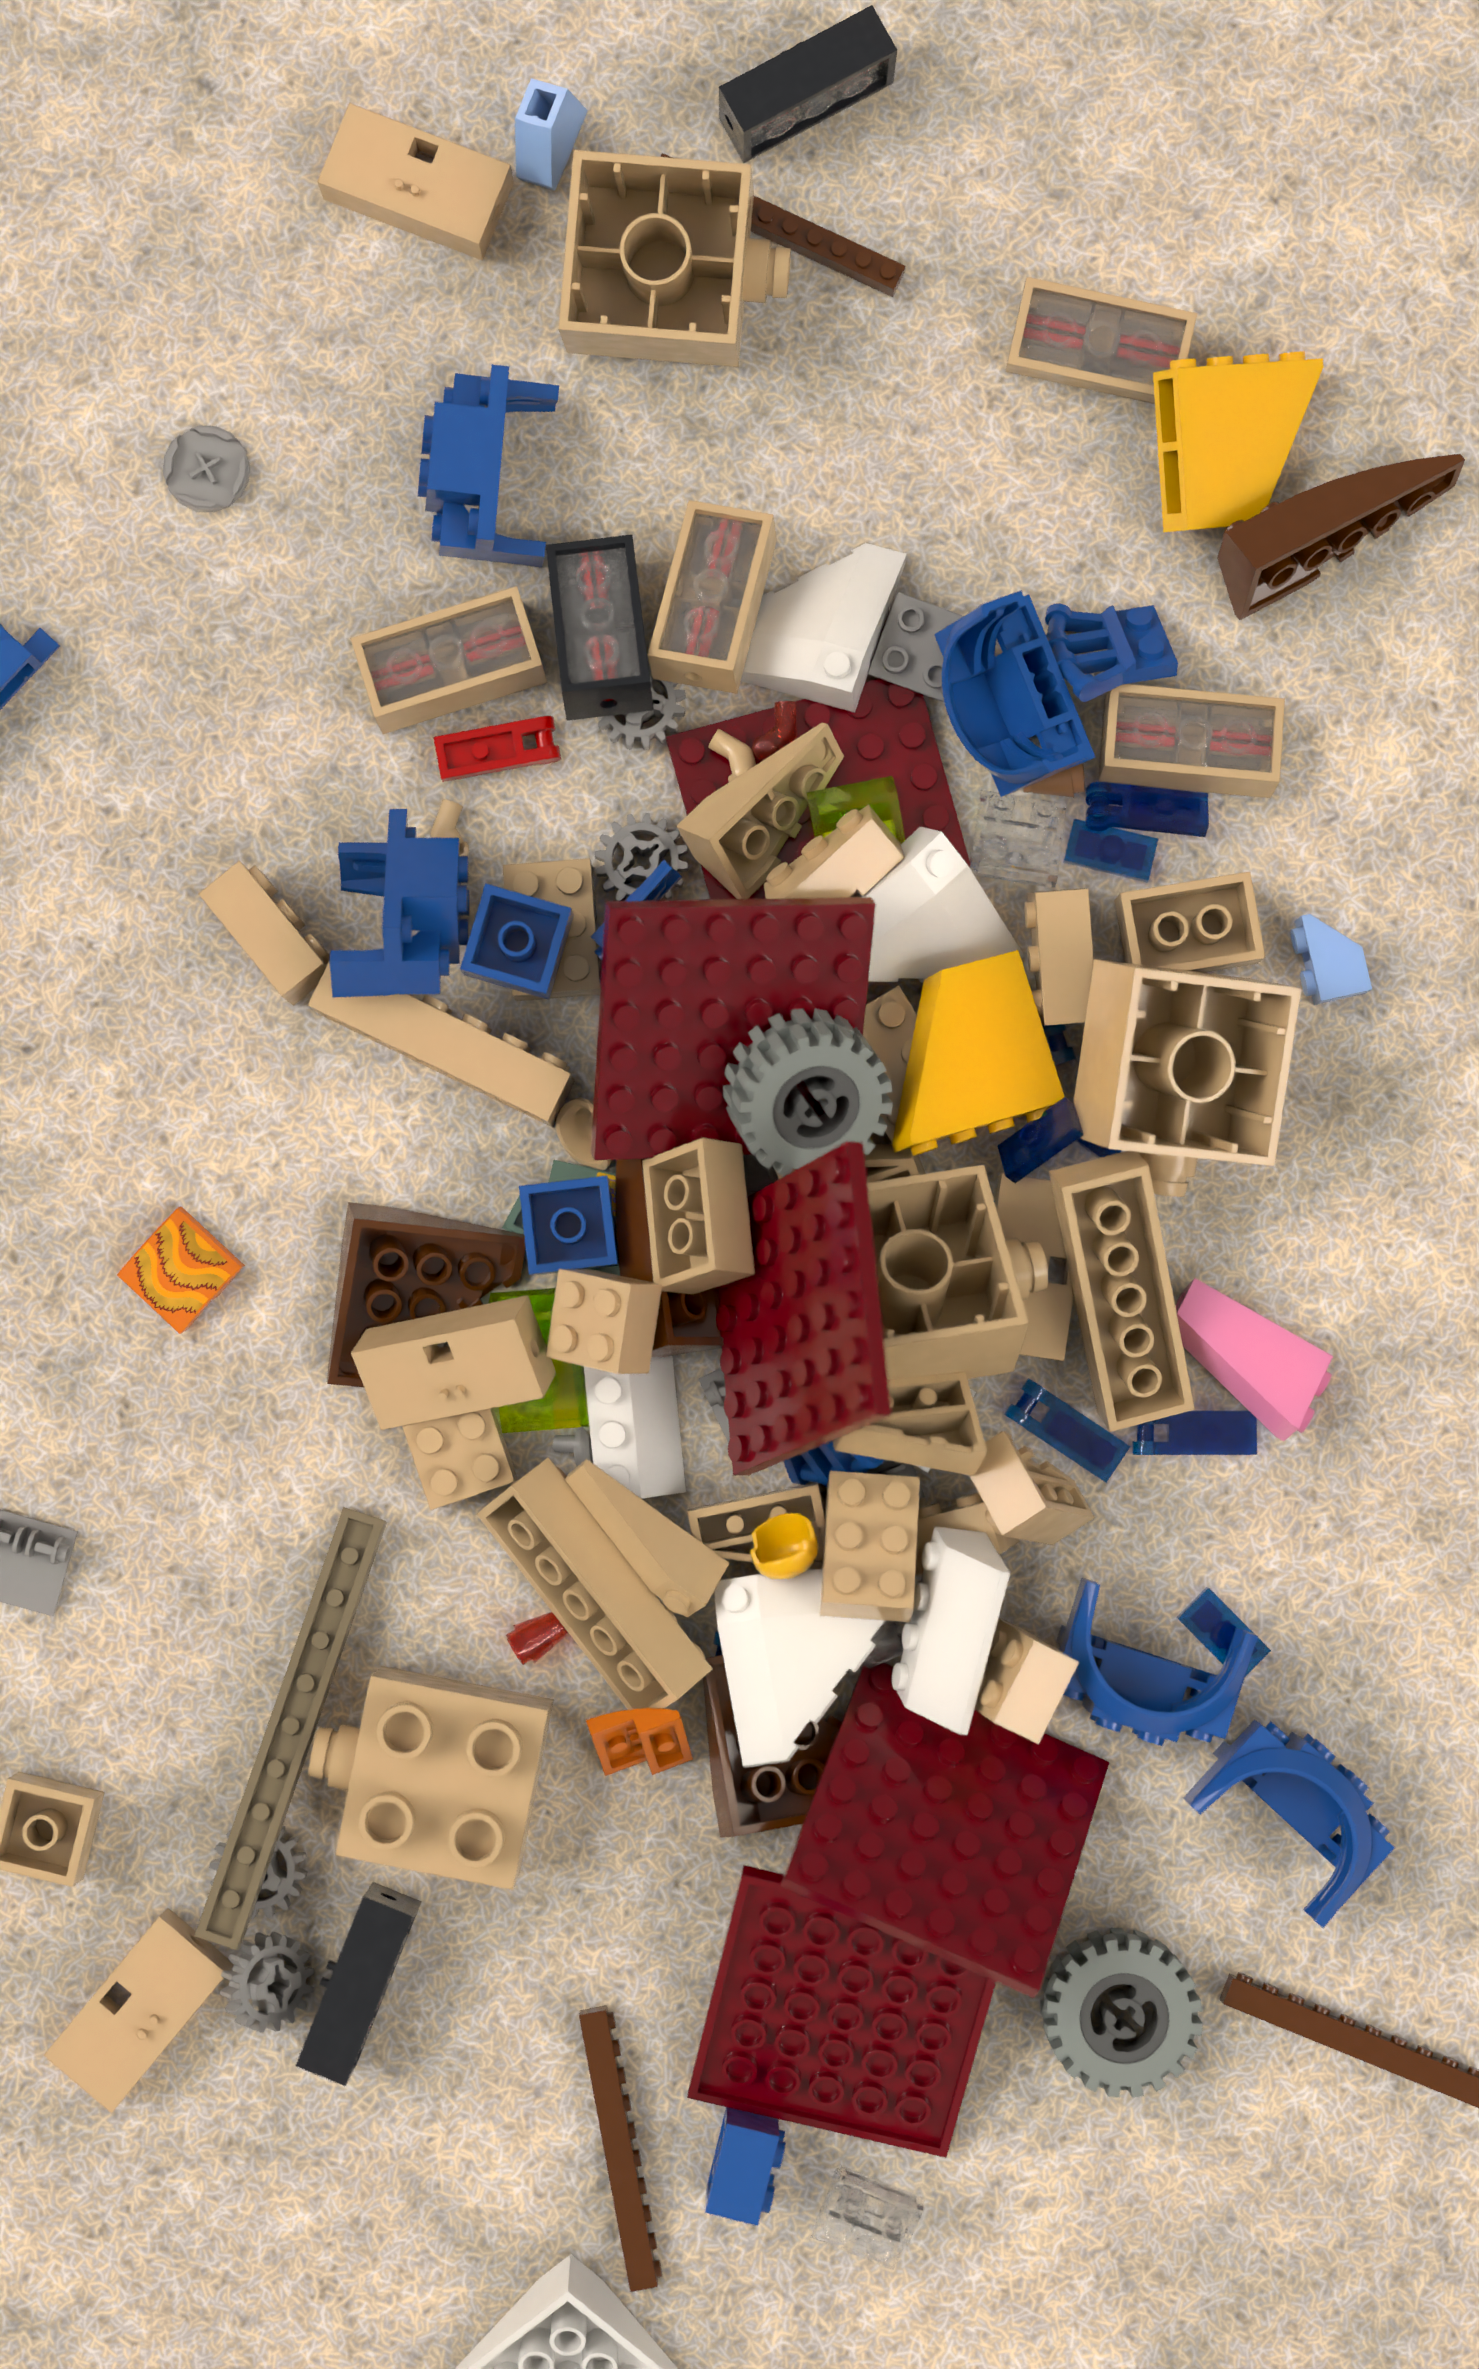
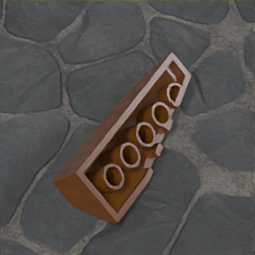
M1461 454L1414 459L1371 468L1334 479L1294 495L1281 503L1273 502L1267 505L1260 514L1246 521L1238 520L1231 524L1223 533V540L1217 559L1236 617L1242 620L1305 587L1321 576L1318 567L1334 556H1336L1340 563L1354 554L1353 548L1360 543L1365 535L1371 533L1374 539H1377L1390 530V527L1399 519L1401 511H1404L1410 517L1455 487L1465 462L1464 457Z
M619 1159L616 1161L615 1193L620 1276L654 1283L642 1163L645 1159ZM715 1287L697 1294L661 1291L651 1357L674 1356L719 1349L724 1346L723 1337H721L720 1330L716 1324V1314L720 1307L718 1288Z

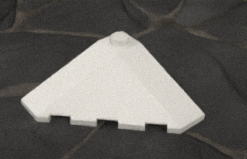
M865 543L851 550V555L831 565L823 564L798 577L796 583L776 593L772 590L763 595L741 682L855 712L907 560V554Z
M919 827L901 844L904 859L864 896L860 895L859 892L852 896L871 897L876 903L868 981L897 982L898 978H917L919 982L923 983L924 979L943 969L1019 950L1021 959L1024 957L1023 952L971 869L941 831Z
M823 1569L807 1570L792 1579H770L762 1574L721 1580L714 1590L718 1631L742 1763L745 1768L789 1761L799 1748L793 1742L808 1722L812 1720L817 1724L837 1698V1695L832 1690L848 1669L855 1673L876 1646L870 1640L885 1620L820 1616Z
M570 2254L540 2277L455 2369L678 2368L606 2283Z

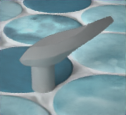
M582 1426L576 1430L575 1435L554 1436V1452L574 1453L577 1466L586 1459L593 1463L590 1436Z

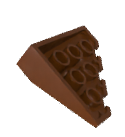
M348 1202L341 1246L327 1384L364 1387L351 1352L366 1329L484 1305L481 1298L501 1283L507 1289L521 1278L526 1249L524 1234L394 1207Z
M723 1655L705 1658L713 1668L703 1677L712 1792L720 1838L742 1836L803 1824L841 1722L832 1715H828L826 1718L822 1716L817 1724L810 1720L793 1742L799 1748L789 1761L745 1768L742 1763Z

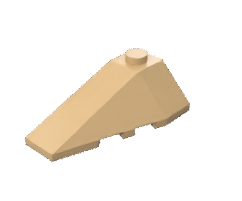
M820 723L706 797L676 826L693 857L737 899H748L766 881L768 874L780 864L781 860L777 858L780 850L789 836L792 838L796 837L802 827L798 821L809 802L819 799L844 758L828 724Z
M584 1460L568 1474L565 1481L650 1591L661 1598L669 1610L683 1614L688 1618L708 1603L729 1565L726 1560L589 1460Z

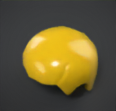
M783 1513L769 1518L755 1528L752 1533L754 1548L750 1549L752 1560L760 1574L770 1579H792L806 1572L818 1555V1541L810 1519L801 1513Z

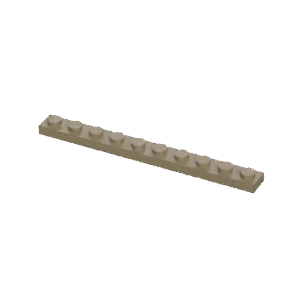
M345 1507L342 1509L194 1936L234 1950H240L382 1539L387 1524L385 1520Z

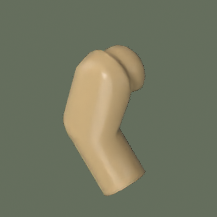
M721 729L716 731L708 748L729 760L732 774L729 776L728 782H731L756 765L752 749L745 743Z
M443 799L431 829L430 838H459L460 856H468L469 846L466 841H463L456 829L463 806Z

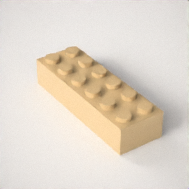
M330 961L308 1003V1006L319 1015L550 1127H553L575 1082L571 1073L568 1072L570 1067L567 1066L568 1063L546 1052L543 1053L540 1059L529 1053L531 1048L528 1047L527 1043L507 1033L503 1034L502 1039L490 1035L492 1029L488 1028V1024L468 1014H464L462 1020L451 1016L452 1010L448 1008L447 1004L425 994L422 1001L412 997V994L332 997Z
M1125 1151L1049 1171L1096 1410L1108 1430L1112 1432L1195 1410L1149 1165L1138 1152Z
M548 1457L480 1510L477 1515L628 1710L665 1708L682 1697L713 1668L706 1661L702 1649L693 1643L678 1625L674 1613L667 1607H664L657 1596L650 1591L565 1481L567 1477L565 1473L556 1467Z

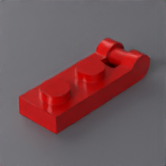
M541 716L433 737L442 782L560 761L559 746L554 745L552 732L556 730L554 717ZM535 735L537 748L524 750L522 737Z

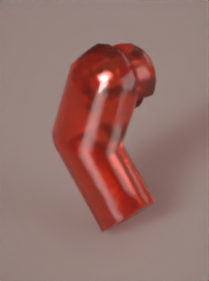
M778 701L774 703L775 726L764 736H757L752 744L753 752L757 758L766 759L797 739L795 701Z

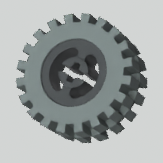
M803 1008L791 1010L792 1020L785 1022L780 1014L768 1018L772 1028L763 1033L758 1025L748 1032L753 1043L746 1047L739 1042L733 1051L739 1061V1065L728 1063L725 1076L731 1085H723V1096L729 1105L726 1109L732 1122L751 1154H755L758 1161L767 1169L773 1165L778 1175L781 1176L790 1174L793 1168L797 1170L846 1141L863 1142L864 1153L868 1155L875 1147L870 1139L872 1133L883 1136L888 1126L880 1114H891L893 1103L886 1093L893 1092L891 1081L885 1074L887 1070L856 1027L852 1028L849 1022L839 1015H836L835 1019L832 1020L825 1010L815 1009L813 1019L808 1017ZM803 1080L811 1094L824 1109L825 1113L823 1115L817 1116L812 1106L802 1096L796 1084Z
M1110 1928V1934L1101 1935L1098 1930L1087 1933L1089 1940L1079 1945L1074 1940L1066 1946L1069 1953L1063 1959L1059 1956L1056 1957L1051 1964L1054 1971L1051 1978L1045 1977L1042 1990L1045 1995L1044 2000H1040V2013L1043 2017V2028L1058 2061L1062 2062L1065 2071L1074 2080L1076 2077H1079L1084 2087L1094 2092L1097 2091L1098 2087L1104 2088L1107 2096L1120 2098V2090H1128L1131 2097L1134 2098L1144 2096L1142 2087L1151 2084L1157 2092L1167 2086L1162 2078L1170 2072L1178 2078L1185 2070L1181 2064L1182 2059L1185 2055L1193 2059L1198 2049L1193 2039L1195 2035H1202L1203 2023L1198 2017V2012L1203 2010L1201 1999L1195 1991L1196 1985L1176 1955H1173L1167 1946L1159 1940L1153 1941L1143 1932L1134 1930L1133 1934H1127L1122 1928ZM1119 1984L1131 1985L1128 1990L1116 1989L1110 1991L1108 1995L1111 2001L1121 2010L1128 2009L1134 2021L1141 2027H1143L1145 2022V2015L1142 2009L1143 2004L1151 2001L1153 2006L1152 2019L1147 2030L1139 2038L1128 2043L1113 2042L1116 2038L1129 2039L1137 2034L1126 2020L1121 2017L1116 2019L1110 2007L1103 2001H1101L1099 2007L1102 2018L1101 2024L1094 2027L1091 2023V2011L1095 2000L1104 1990Z

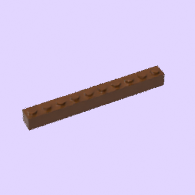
M662 153L661 156H660V157H669V158H672V157H670V156H668V155H666V154H664V153ZM754 196L751 232L785 248H790L804 257L886 295L894 296L905 273V265Z
M1238 1972L1237 1976L1229 1973L1220 1996V2001L1224 2005L1479 2108V2069L1469 2066L1468 2070L1458 2067V2061L1450 2057L1443 2056L1441 2060L1432 2056L1434 2052L1428 2048L1418 2045L1417 2049L1407 2046L1408 2041L1401 2037L1392 2035L1391 2039L1382 2036V2030L1366 2024V2027L1362 2028L1355 2025L1356 2020L1347 2015L1341 2014L1339 2018L1330 2014L1331 2010L1317 2003H1315L1314 2007L1304 2004L1305 1999L1298 1995L1289 1993L1288 1997L1279 1994V1988L1264 1982L1263 1986L1252 1983L1254 1978L1244 1973Z
M607 2005L580 2010L579 2019L630 2292L658 2287V2277H662L660 2259L655 2260L653 2250L657 2249L655 2232L649 2233L648 2222L652 2221L650 2205H644L643 2194H647L645 2178L639 2177L637 2167L642 2166L639 2149L634 2150L632 2139H636L637 2135L634 2121L629 2122L627 2112L632 2111L629 2094L624 2095L622 2084L626 2083L624 2066L619 2067L617 2056H621L619 2039L613 2040L612 2029L616 2028L614 2012H608Z

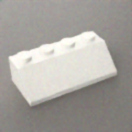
M673 1356L651 1357L649 1373L615 1374L584 1366L593 1464L641 1499L685 1493L686 1486Z
M934 1527L931 1543L927 1542L923 1549L922 1565L924 1570L921 1582L916 1583L914 1587V1610L911 1622L906 1623L903 1628V1653L900 1663L894 1665L892 1686L897 1691L905 1708L958 1734L968 1735L1010 1572L985 1532Z

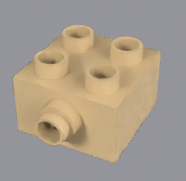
M583 150L573 151L558 326L567 353L739 367L744 302L766 303L767 295L772 296V298H787L791 261L790 248L780 246L771 248V240L750 238L754 199L751 164Z
M1094 959L1069 1135L1108 1149L1138 1152L1149 1165L1153 1190L1156 1195L1185 1197L1189 1183L1186 1180L1187 1177H1195L1198 1158L1275 1166L1302 988L1251 978Z
M984 1165L867 1183L888 1380L966 1371L967 1379L1014 1372L1029 1324L1022 1300H1026L1029 1293L1047 1288V1263L1042 1246L1038 1241L1020 1243L1017 1238H1004Z
M381 1666L370 1676L360 1728L341 1724L337 1732L334 1731V1728L319 1727L312 1747L309 1776L322 1780L328 1778V1787L348 1790L335 1856L513 1890L521 1871L554 1699Z

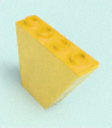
M1305 351L1281 353L1279 354V361L1270 362L1269 354L1243 356V364H1233V356L1207 358V366L1200 367L1196 366V358L1169 361V370L1153 372L1163 533L1229 527L1238 520L1246 521L1260 514L1269 504L1323 370V358L1305 359Z
M1019 950L943 969L924 979L892 1141L894 1153L910 1148L912 1155L915 1156L937 1149L936 1141L949 1137L951 1145L976 1138V1129L988 1127L989 1133L992 1134L1014 1127L1013 1119L1025 1116L1027 1123H1031L1052 1116L1051 1107L1065 1102L1066 1099Z

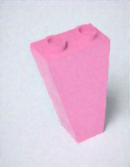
M1194 1278L1182 1291L1175 1304L1183 1347L1275 1437L1285 1441L1296 1431L1302 1433L1314 1415L1315 1410L1309 1407L1314 1396L1319 1397L1331 1379L1332 1374L1326 1370L1333 1356Z

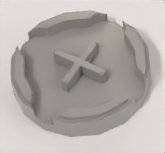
M199 425L190 428V431L185 432L182 436L178 435L170 443L164 455L163 475L169 491L181 505L196 512L214 513L230 507L243 495L249 482L250 463L244 447L232 433L217 426Z

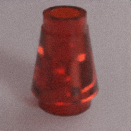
M551 1611L512 1625L514 1630L505 1636L516 1657L524 1665L531 1660L535 1664L565 1638L568 1631Z

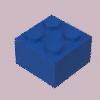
M485 883L460 970L464 976L549 1000L574 918L572 908Z
M608 1176L519 1186L529 1275L558 1273L559 1269H594L619 1266Z
M728 2107L725 2108L706 2187L705 2213L756 2226L759 2224L761 2212L769 2214L775 2186H773L774 2174H771L772 2167L780 2169L786 2145L784 2141L785 2131L779 2129L778 2119Z

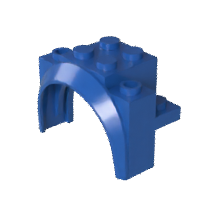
M492 364L490 377L455 373L453 387H445L443 403L435 402L434 415H425L421 454L430 455V459H421L418 497L426 498L425 511L436 513V515H433L431 541L440 542L439 556L542 568L546 542L510 538L495 533L505 413L555 412L556 403H558L559 385L509 380V366ZM464 505H473L479 507L478 509L470 508V512H468Z
M1020 590L984 603L934 634L943 655L942 691L950 722L958 738L974 757L975 761H978L991 773L1000 797L1034 785L1052 775L1096 758L1029 594L1023 596ZM997 639L1002 653L995 657ZM1038 738L1041 748L1030 740Z
M389 809L387 843L339 842L338 845L341 891L384 897L382 919L383 948L375 950H330L332 997L440 994L441 976L450 975V964L460 963V946H467L469 940L468 919H461V916L470 915V892L467 889V885H461V883H468V856H460L459 838H417L416 827H408L407 809ZM412 931H419L414 936H412Z
M1081 1578L1067 1625H1061L1056 1640L1060 1644V1651L1079 1662L1063 1695L1083 1701L1082 1706L1091 1714L1090 1719L1094 1720L1096 1725L1116 1732H1120L1122 1725L1133 1728L1132 1733L1137 1734V1738L1159 1746H1163L1165 1739L1177 1742L1180 1732L1184 1731L1190 1737L1211 1743L1213 1735L1226 1739L1258 1636L1236 1627L1227 1657L1218 1675L1091 1634V1625L1100 1585L1095 1581ZM1187 1686L1191 1687L1190 1696L1192 1697L1183 1701Z
M1254 1719L1231 1745L1223 1741L1212 1753L1218 1760L1183 1799L1201 1815L1228 1789L1240 1781H1243L1336 1867L1324 1887L1303 1909L1324 1929L1337 1911L1394 1850L1395 1847L1385 1839L1390 1831L1371 1813L1367 1814V1810L1374 1804L1364 1795L1369 1787L1342 1764L1335 1768L1331 1762L1336 1756L1321 1742L1314 1739L1308 1733L1303 1739L1293 1732L1287 1736L1271 1721L1264 1727ZM1339 1825H1340L1341 1835H1339V1834L1337 1833V1834L1331 1839L1329 1836H1330V1835L1339 1827Z

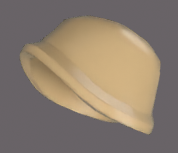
M584 1098L572 1099L562 1107L557 1116L556 1132L558 1138L568 1154L577 1162L605 1170L610 1166L612 1160H594L591 1155L594 1100Z

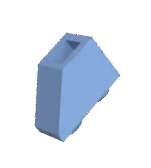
M531 78L515 117L516 177L522 181L556 191L588 112L567 88Z
M1311 914L1302 915L1294 921L1296 928L1290 930L1291 943L1295 954L1302 953L1305 970L1300 972L1301 985L1305 996H1312L1314 1005L1363 995L1372 990L1362 946Z

